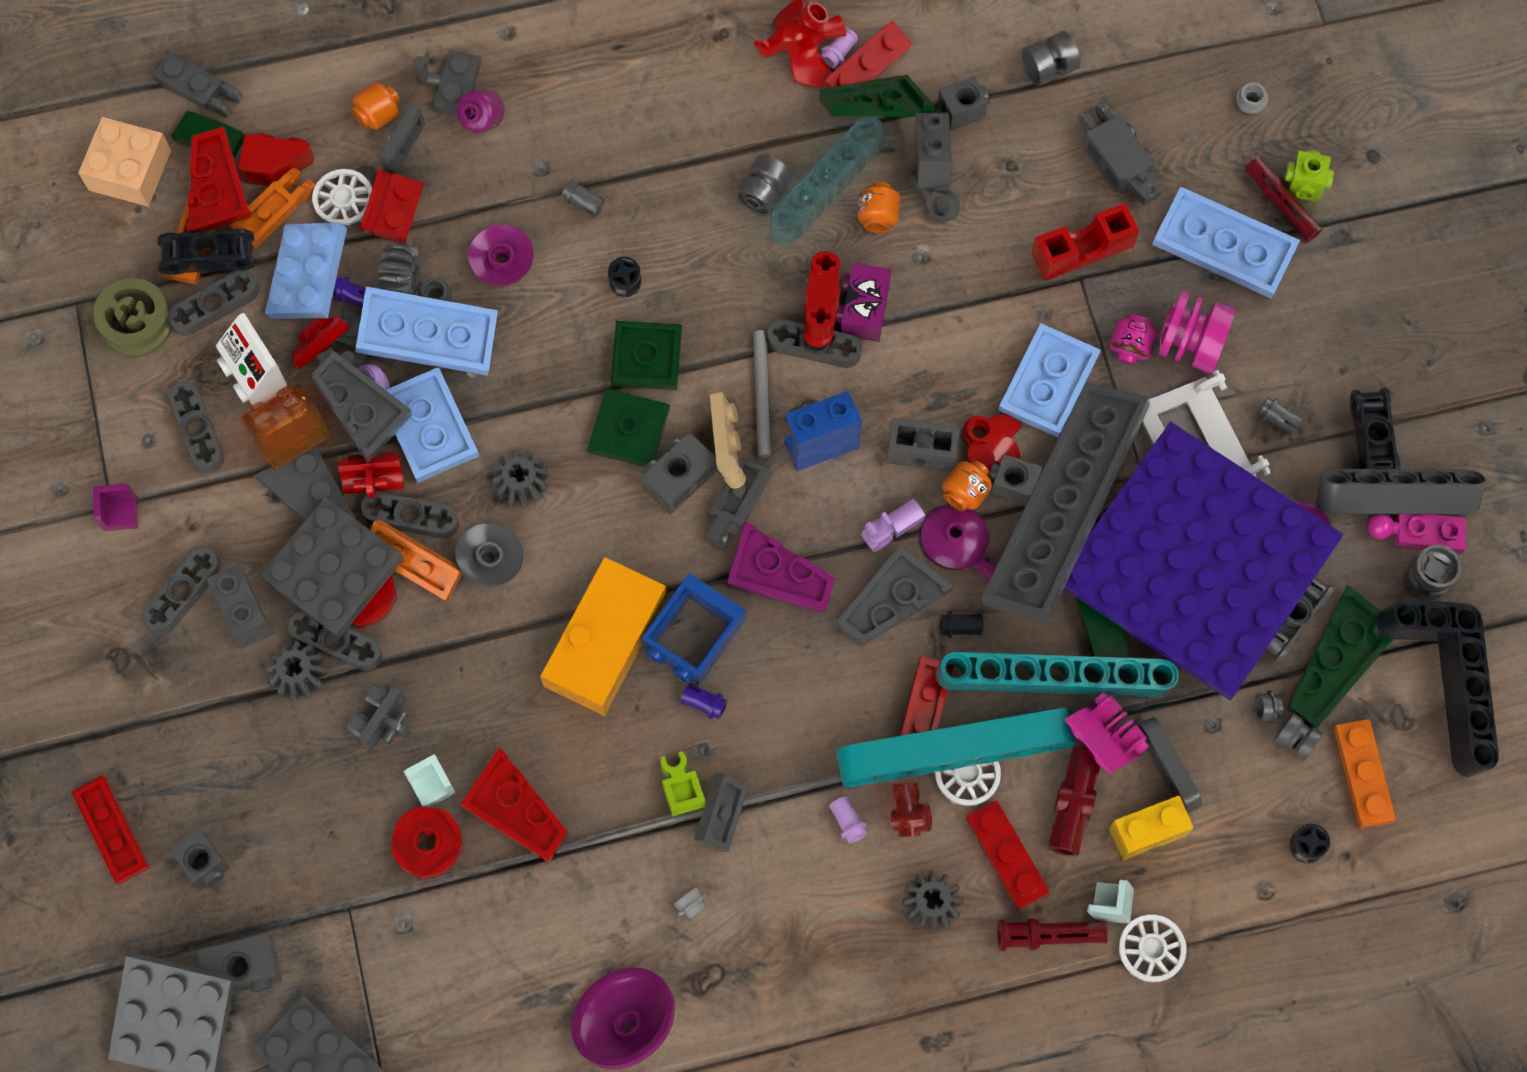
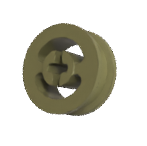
M125 278L108 285L95 301L93 308L94 323L105 343L119 354L126 356L149 354L158 349L167 340L172 329L168 321L170 308L164 295L157 286L147 280ZM142 301L154 306L155 310L152 314H148ZM118 320L125 333L114 330L112 322Z

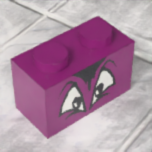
M853 263L851 274H844L841 293L847 294L845 304L839 303L836 323L841 324V333L853 335L858 339L880 342L892 269Z

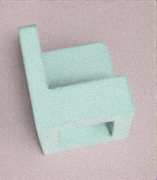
M435 754L404 771L423 807L430 808L456 793Z
M1120 880L1119 884L1097 882L1094 905L1088 904L1087 912L1094 920L1130 924L1134 888L1128 880Z

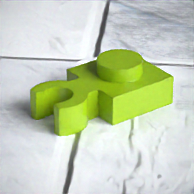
M683 751L678 752L680 763L677 766H669L665 756L660 759L661 770L665 776L669 777L662 780V787L672 817L704 808L706 804L696 771L685 773L687 770V758Z

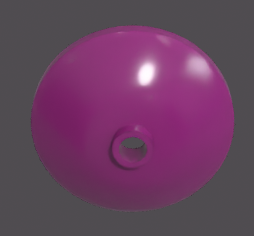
M623 968L601 977L582 995L573 1013L571 1033L577 1050L588 1062L604 1069H622L645 1060L661 1046L671 1030L675 1016V1002L672 992L660 976L643 968Z

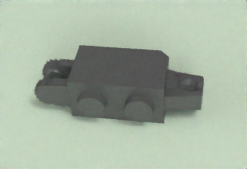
M1103 102L1095 106L1096 114L1102 122L1101 125L1098 126L1089 113L1083 112L1079 114L1080 125L1086 133L1083 148L1114 192L1124 194L1130 191L1143 205L1160 197L1162 190L1153 174L1155 167L1154 157L1150 150L1146 147L1143 148L1137 140V135L1132 125L1125 123L1120 115L1114 116Z

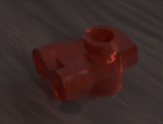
M919 783L892 784L896 809H893L891 812V823L895 831L899 830V837L921 836L920 832H929L932 828V812L928 803L919 804Z

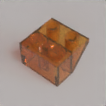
M300 384L282 388L277 392L276 397L265 403L259 402L252 405L247 410V413L241 416L273 470L333 436L315 404Z

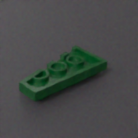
M1349 585L1345 587L1287 708L1292 714L1295 713L1301 717L1303 723L1309 728H1318L1393 640L1383 636L1377 629L1376 617L1380 610Z

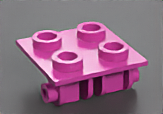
M1104 692L1094 700L1095 703L1065 718V721L1071 727L1074 736L1083 741L1092 752L1097 764L1111 774L1143 755L1142 753L1150 746L1146 742L1148 738L1137 725L1125 733L1134 724L1133 720L1128 721L1122 727L1118 725L1128 714L1125 711L1113 719L1123 708L1112 695L1108 696Z

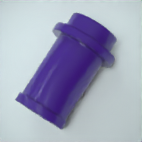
M337 277L333 296H335V300L338 302L344 300L362 308L366 288L350 282L349 277Z
M689 683L685 688L681 698V704H686L708 714L707 717L709 719L714 717L720 719L728 700L723 698V694L718 693L715 695L694 686L692 683Z

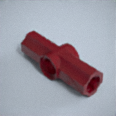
M1073 746L1065 781L1061 783L1054 812H1057L1048 849L1065 856L1078 857L1086 822L1090 820L1097 791L1094 788L1100 766L1087 747Z

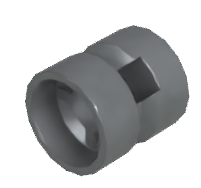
M1064 30L1047 37L1045 44L1038 41L1021 50L1025 71L1032 83L1037 87L1056 79L1057 74L1063 76L1080 68L1078 49L1071 36Z
M760 154L748 171L749 176L747 179L742 180L734 195L737 201L749 211L760 216H769L780 199L779 195L784 193L791 182L793 174L778 159Z
M1431 545L1425 548L1407 568L1405 583L1409 592L1416 598L1424 601H1434L1442 597L1460 577L1462 570L1461 561L1457 553L1449 547Z

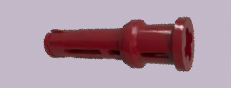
M1028 918L1027 922L1006 923L1005 919H998V948L1000 952L1006 951L1007 948L1028 947L1030 951L1039 949L1040 945L1107 944V923L1105 920L1098 922L1039 923L1035 918Z

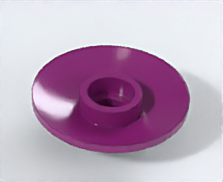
M494 225L485 228L474 237L468 250V261L473 273L481 281L494 286H506L518 282L529 272L534 260L533 246L528 236L520 229L510 225ZM500 257L508 258L505 263H497L496 261Z
M951 505L942 506L933 511L922 526L921 544L923 550L933 563L942 568L961 570L971 567L984 555L987 549L988 529L983 519L974 510L966 509L962 512ZM958 529L962 535L959 538H954L950 535L949 531Z

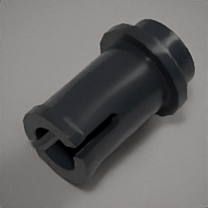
M947 611V614L940 615V634L947 635V638H952V635H983L984 622L982 613L952 614V611Z

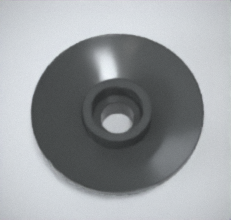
M483 523L467 529L460 536L455 548V561L458 569L469 581L481 586L495 587L508 583L518 574L523 563V548L519 539L509 529L497 524ZM488 556L491 557L494 560V562L486 563L482 560V558Z

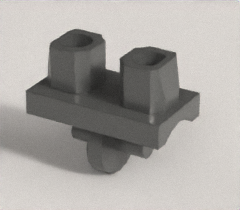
M373 684L365 697V701L377 710L371 719L356 712L347 723V728L358 738L361 745L371 752L380 738L390 744L396 734L406 738L410 732L403 726L409 714L403 710L399 711L406 699L397 688L392 686L388 690Z

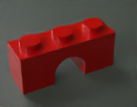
M1126 203L1095 214L1094 220L1077 232L1069 233L1067 227L1064 226L1036 237L1032 256L1044 280L1048 281L1133 248L1139 228Z

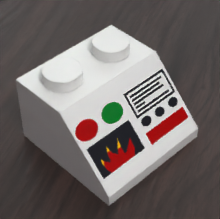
M244 313L238 315L216 345L221 355L216 361L226 377L233 374L238 382L233 385V388L242 403L249 400L256 410L289 391V388L276 362Z

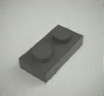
M715 773L694 840L719 852H729L749 786L726 774Z

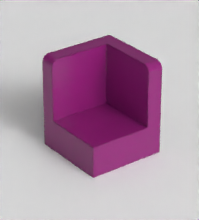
M128 484L93 486L94 520L103 531L138 528L137 496Z

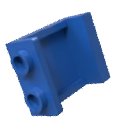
M848 391L786 414V420L792 435L785 437L784 443L796 471L859 448L862 419Z

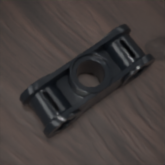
M231 229L228 231L161 234L157 237V244L161 247V261L158 263V270L163 274L179 275L190 272L245 271L255 267V259L252 257L251 250L254 233L247 229ZM203 249H214L209 255L199 254Z
M1380 388L1378 392L1363 393L1359 390H1352L1350 394V410L1354 420L1359 469H1401L1391 414V396L1388 388ZM1368 430L1378 432L1381 435L1382 441L1372 439Z

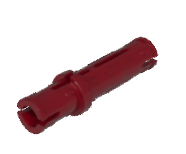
M1260 156L1246 166L1244 170L1262 189V196L1265 199L1269 198L1285 218L1301 234L1306 243L1312 241L1322 232L1321 226L1319 227L1310 214L1285 187V180L1281 176L1277 177ZM1265 177H1266V178L1273 184V186L1279 191V193L1281 194L1280 197L1274 192V190H1273V189L1269 186V184L1264 180ZM1287 202L1303 219V222H1300L1299 219L1286 206Z

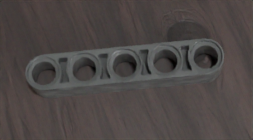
M1327 469L1321 473L1316 506L1324 512L1333 514H1474L1480 509L1486 478L1477 471L1466 469Z

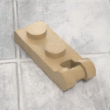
M723 392L710 394L717 468L720 474L724 476L727 485L730 488L737 489L743 486L746 481V476L739 467L737 460V451H741L739 435L737 431H734V423L738 422L737 410L734 403L729 404Z

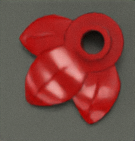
M999 414L990 419L984 416L969 418L964 423L962 429V437L966 444L969 445L967 452L969 462L978 461L991 472L994 463L1001 464L1004 454L1021 459L1019 447L1012 438L1021 428V423L1005 414ZM980 429L985 435L978 438L973 435V431Z

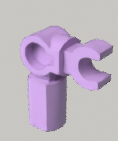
M912 499L889 515L883 512L879 519L872 523L869 521L865 525L861 536L872 552H877L893 540V535L897 538L922 522L925 514L918 503Z

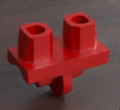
M394 451L382 452L379 457L372 458L368 463L360 454L349 455L347 460L339 461L338 468L342 480L343 494L367 492L368 498H376L377 491L404 489L405 482L400 455L397 456Z

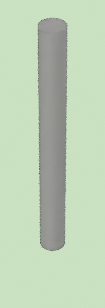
M757 330L753 332L758 458L767 459L771 457L766 331Z

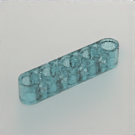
M861 117L773 210L770 219V234L775 243L787 246L796 242L880 151L883 125L878 118ZM871 134L875 137L871 139H866L862 137V135ZM851 156L854 160L844 161L841 157ZM823 178H830L833 180V182L827 184L821 182L820 180ZM803 200H809L813 204L810 206H803L799 204V202ZM785 222L791 224L792 227L782 229L778 225Z

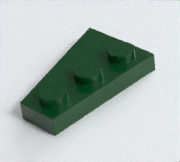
M907 74L820 89L819 101L832 116L916 117V113H934L935 105Z

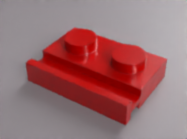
M379 168L360 225V231H369L374 233L375 236L406 244L424 182L395 173L389 174Z

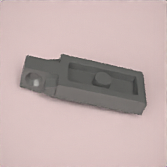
M742 457L739 459L738 464L746 476V481L743 486L737 489L730 488L726 483L709 512L711 515L709 521L711 528L706 535V539H708L711 546L723 550L731 539L732 534L737 535L740 529H742L773 474L770 467Z

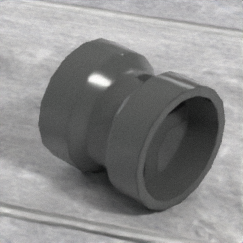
M1293 713L1274 742L1281 747H1289L1294 751V756L1304 761L1322 737L1323 732L1315 727L1309 728L1303 723L1301 717Z

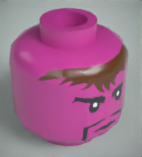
M1127 314L1126 318L1117 320L1109 342L1110 349L1118 354L1116 360L1129 365H1135L1137 360L1144 361L1150 358L1157 338V331L1152 327L1153 321L1134 314Z

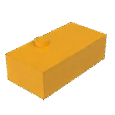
M604 557L540 676L543 686L605 716L642 647L641 638L657 618L667 599L666 586Z

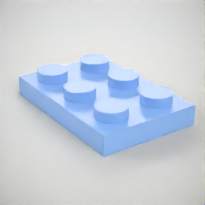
M341 222L286 224L284 226L265 314L271 319L328 318L347 228Z
M1040 323L999 405L998 411L1059 438L1101 350Z
M439 367L386 389L387 392L412 410V416L395 435L417 483L479 457L476 446Z

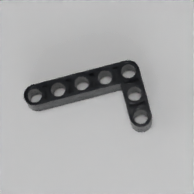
M1405 599L1380 611L1376 617V625L1383 636L1390 639L1438 642L1451 758L1455 770L1462 776L1471 777L1494 768L1499 761V751L1483 620L1479 610L1467 603Z

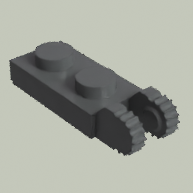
M172 51L169 52L152 75L154 80L162 86L205 110L210 109L220 114L224 118H228L232 110L225 103L216 99L219 94L235 102H240L243 98L242 93L234 86L223 82L222 79Z

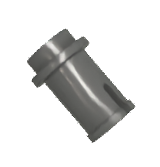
M570 180L561 195L566 199L565 203H573L596 217L601 211L605 199L582 187V182Z
M1268 397L1257 414L1262 416V421L1265 422L1267 419L1292 436L1303 417L1277 403L1279 399L1275 398L1273 400Z

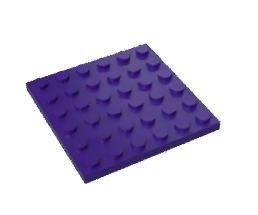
M1170 421L1089 534L1064 589L1231 701L1344 534Z

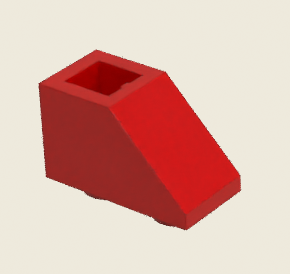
M258 133L257 135L245 134L237 169L243 183L270 186L290 169L296 168L302 171L313 164L315 157L309 142H305L300 138L291 137L287 140L274 138L266 133Z

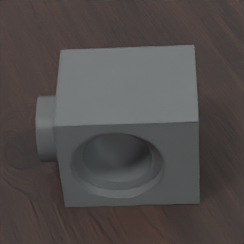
M975 76L939 89L937 105L941 113H948L949 129L952 131L985 118L990 99L986 88L979 86ZM967 100L972 104L963 105L959 101Z
M1004 454L1000 465L993 464L989 476L993 484L991 496L1026 507L1039 480L1042 466ZM1015 475L1020 478L1022 483L1011 485L1005 480V477Z
M199 828L169 849L191 882L199 889H202L204 886L209 888L223 879V872L230 868L207 835ZM201 854H208V864L204 868L196 870L194 868L195 859Z

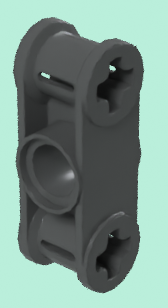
M1316 577L1313 579L1293 609L1299 614L1301 620H1294L1288 616L1266 648V650L1276 656L1278 663H1281L1315 612L1320 610L1336 587L1334 585L1328 586Z

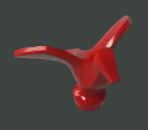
M794 0L773 20L776 30L767 40H756L754 46L764 58L772 57L782 50L788 51L790 70L794 81L808 87L823 88L825 86L822 82L832 72L818 52V46L827 38L846 36L845 25L839 14L829 18L825 7L818 2L812 1L806 4L805 0Z

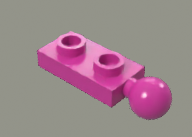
M1373 514L1367 521V531L1370 536L1382 540L1394 534L1395 546L1424 550L1431 545H1443L1451 548L1457 554H1461L1466 550V518L1438 514H1395V521H1393L1388 514Z

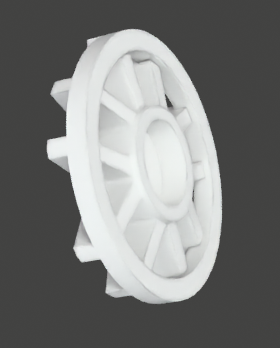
M338 169L331 171L317 182L313 190L312 201L315 211L325 223L341 222L349 228L352 224L359 221L362 222L372 191L371 184L365 176L354 170ZM339 176L338 185L329 182L330 179ZM345 176L352 177L349 185L344 184ZM358 179L365 185L364 187L355 188ZM323 185L331 190L330 194L321 191ZM368 193V198L356 197L357 195ZM318 198L327 200L321 206L318 204ZM366 205L361 212L356 207ZM334 207L328 216L324 214L326 210ZM352 209L356 216L348 219L346 211ZM340 213H342L344 217L343 220L335 219Z
M998 761L935 772L936 783L941 794L949 799L951 803L963 806H978L990 799L997 790L1001 778V769ZM994 766L995 773H982L983 767ZM941 773L953 778L944 785ZM994 779L992 788L988 790L982 780ZM954 783H957L961 787L955 795H952L947 789ZM978 785L985 795L977 798L972 787ZM967 789L972 800H965L959 797Z
M1152 914L1134 919L1125 927L1119 940V954L1123 965L1132 976L1144 982H1162L1171 978L1181 969L1186 958V942L1181 930L1175 923L1163 916ZM1144 921H1151V934H1146L1143 925ZM1157 922L1167 925L1170 929L1159 935ZM1137 925L1140 937L1128 935L1132 928ZM1174 932L1178 941L1167 945L1164 938ZM1125 941L1138 943L1137 949H1125ZM1180 946V955L1177 960L1168 951ZM1126 955H1137L1139 957L1132 966ZM1164 957L1175 965L1170 972L1161 962ZM1142 960L1149 963L1146 974L1137 971ZM1154 965H1156L1164 975L1151 976Z

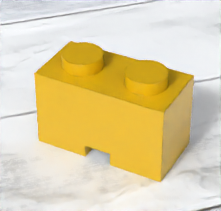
M1180 795L1116 819L1109 827L1122 861L1145 853L1155 847L1184 838L1194 829Z

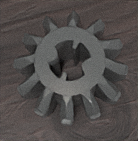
M400 243L386 245L384 252L381 254L380 264H378V286L380 289L411 295L416 294V290L419 288L418 282L421 278V257L417 247Z
M514 449L512 452L513 458L509 459L507 456L502 455L500 460L503 466L496 465L493 467V474L496 477L491 480L493 488L498 489L496 493L499 499L508 497V504L512 507L516 504L517 500H521L522 506L526 508L528 506V498L531 497L534 501L539 502L540 495L538 491H547L548 485L544 480L549 477L547 469L542 468L544 465L542 458L533 459L532 452L529 450L525 452L523 457H520L518 450ZM524 475V481L517 482L516 476Z
M295 641L292 650H289L285 644H281L280 650L283 654L281 656L270 654V659L275 665L266 667L267 674L272 676L268 681L271 688H278L277 694L282 698L290 693L292 700L297 701L300 697V692H303L307 698H311L312 692L309 688L311 686L322 688L323 685L317 677L326 675V669L320 666L324 658L321 654H314L315 648L311 644L302 649L301 643ZM300 666L302 672L299 675L294 672V676H292L290 673L292 668L296 667L298 670Z
M929 871L928 882L918 874L914 878L917 887L909 884L906 885L905 891L912 897L904 898L902 906L914 907L906 913L907 920H912L918 916L920 918L916 925L918 930L923 928L925 921L930 922L929 930L931 933H936L938 921L947 930L951 926L948 917L956 920L959 918L960 912L954 907L961 906L963 898L952 896L959 890L958 884H953L948 888L945 886L949 879L947 874H944L940 882L935 881V872ZM932 894L939 897L937 903L941 907L938 908L935 905L933 910L926 907L927 899L924 897L927 896L930 899Z

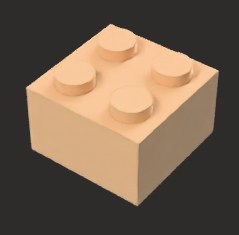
M101 117L78 174L89 191L149 207L171 154V149L163 133Z

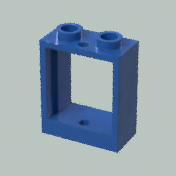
M689 573L641 638L643 648L646 649L644 654L657 664H661L664 661L674 668L672 670L673 674L682 681L689 683L692 680L700 685L746 621V610ZM689 598L728 624L697 668L658 643Z

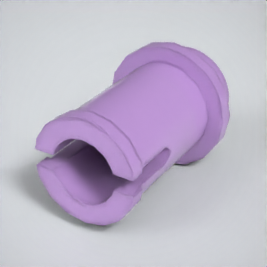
M845 28L846 36L836 37L830 45L823 47L821 56L829 68L841 66L844 63L846 54L858 42L857 35L851 29Z
M849 796L841 797L829 805L842 830V839H846L851 844L867 835L865 830L867 824L860 821Z

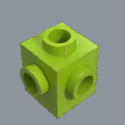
M1299 150L1294 162L1288 161L1284 180L1288 181L1287 189L1296 199L1318 203L1324 189H1330L1334 176V170L1329 169L1331 157L1313 150Z

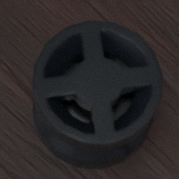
M619 257L609 265L608 278L613 293L621 297H631L640 290L642 284L640 266L634 259Z
M1306 824L1292 835L1289 842L1290 851L1293 857L1300 862H1316L1329 850V834L1320 825Z

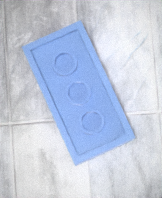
M1180 187L1152 245L1272 299L1300 240Z
M366 286L355 352L487 376L498 310Z

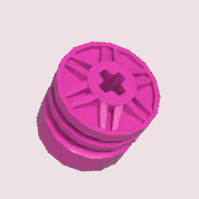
M1182 289L1180 296L1171 305L1160 334L1158 356L1166 358L1171 344L1178 347L1174 358L1175 362L1179 363L1186 350L1192 351L1191 367L1212 375L1231 328L1236 308L1215 301L1208 314L1202 313L1203 296L1198 295L1193 309L1185 307L1190 292Z

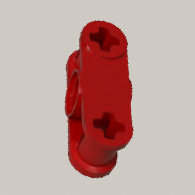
M829 251L818 252L812 257L809 283L807 282L804 306V312L806 313L803 335L805 341L814 347H824L832 341L834 322L838 312L841 263L839 257Z

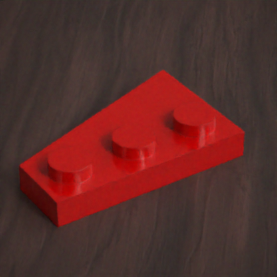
M224 127L192 136L190 159L191 186L190 193H188L189 219L186 224V233L206 232L251 218L250 208Z
M501 747L498 748L460 804L463 809L547 863H550L568 836V831L538 796Z

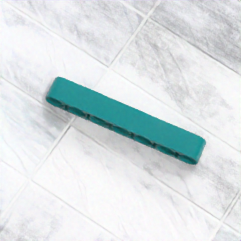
M952 652L947 654L938 665L935 676L938 684L947 690L1101 695L1105 692L1108 696L1159 697L1175 686L1179 673L1176 666L1165 659ZM948 664L956 665L961 671V677H950L946 672L945 666ZM986 665L993 668L996 675L995 679L983 677L980 672V666ZM1020 666L1027 669L1030 679L1026 681L1019 679L1015 674V667ZM1049 669H1059L1063 673L1064 681L1058 682L1052 679ZM1084 669L1093 670L1097 674L1098 682H1089L1084 676ZM1124 670L1128 672L1132 678V684L1123 683L1119 679L1118 671ZM1153 671L1164 675L1166 685H1159L1154 681Z
M1060 708L841 747L835 752L843 787L862 786L1059 751L1072 747L1076 744V740L1071 727L1065 721V718L1069 716L1068 709Z

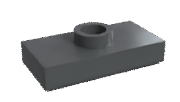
M410 104L398 126H393L390 130L387 144L380 154L384 171L391 174L397 173L425 126L421 108Z

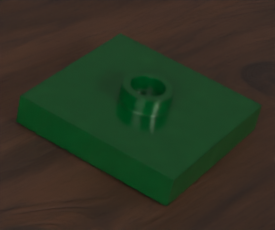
M616 321L611 386L677 390L682 325Z
M605 389L588 445V453L646 467L649 462L656 459L669 415L670 404Z

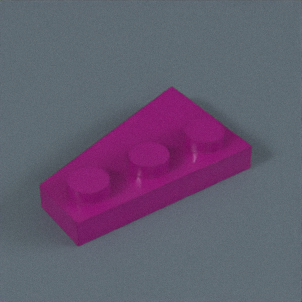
M745 521L727 581V587L826 613L835 578L802 556L798 557L783 547L782 543L772 537H767L758 531L754 525Z

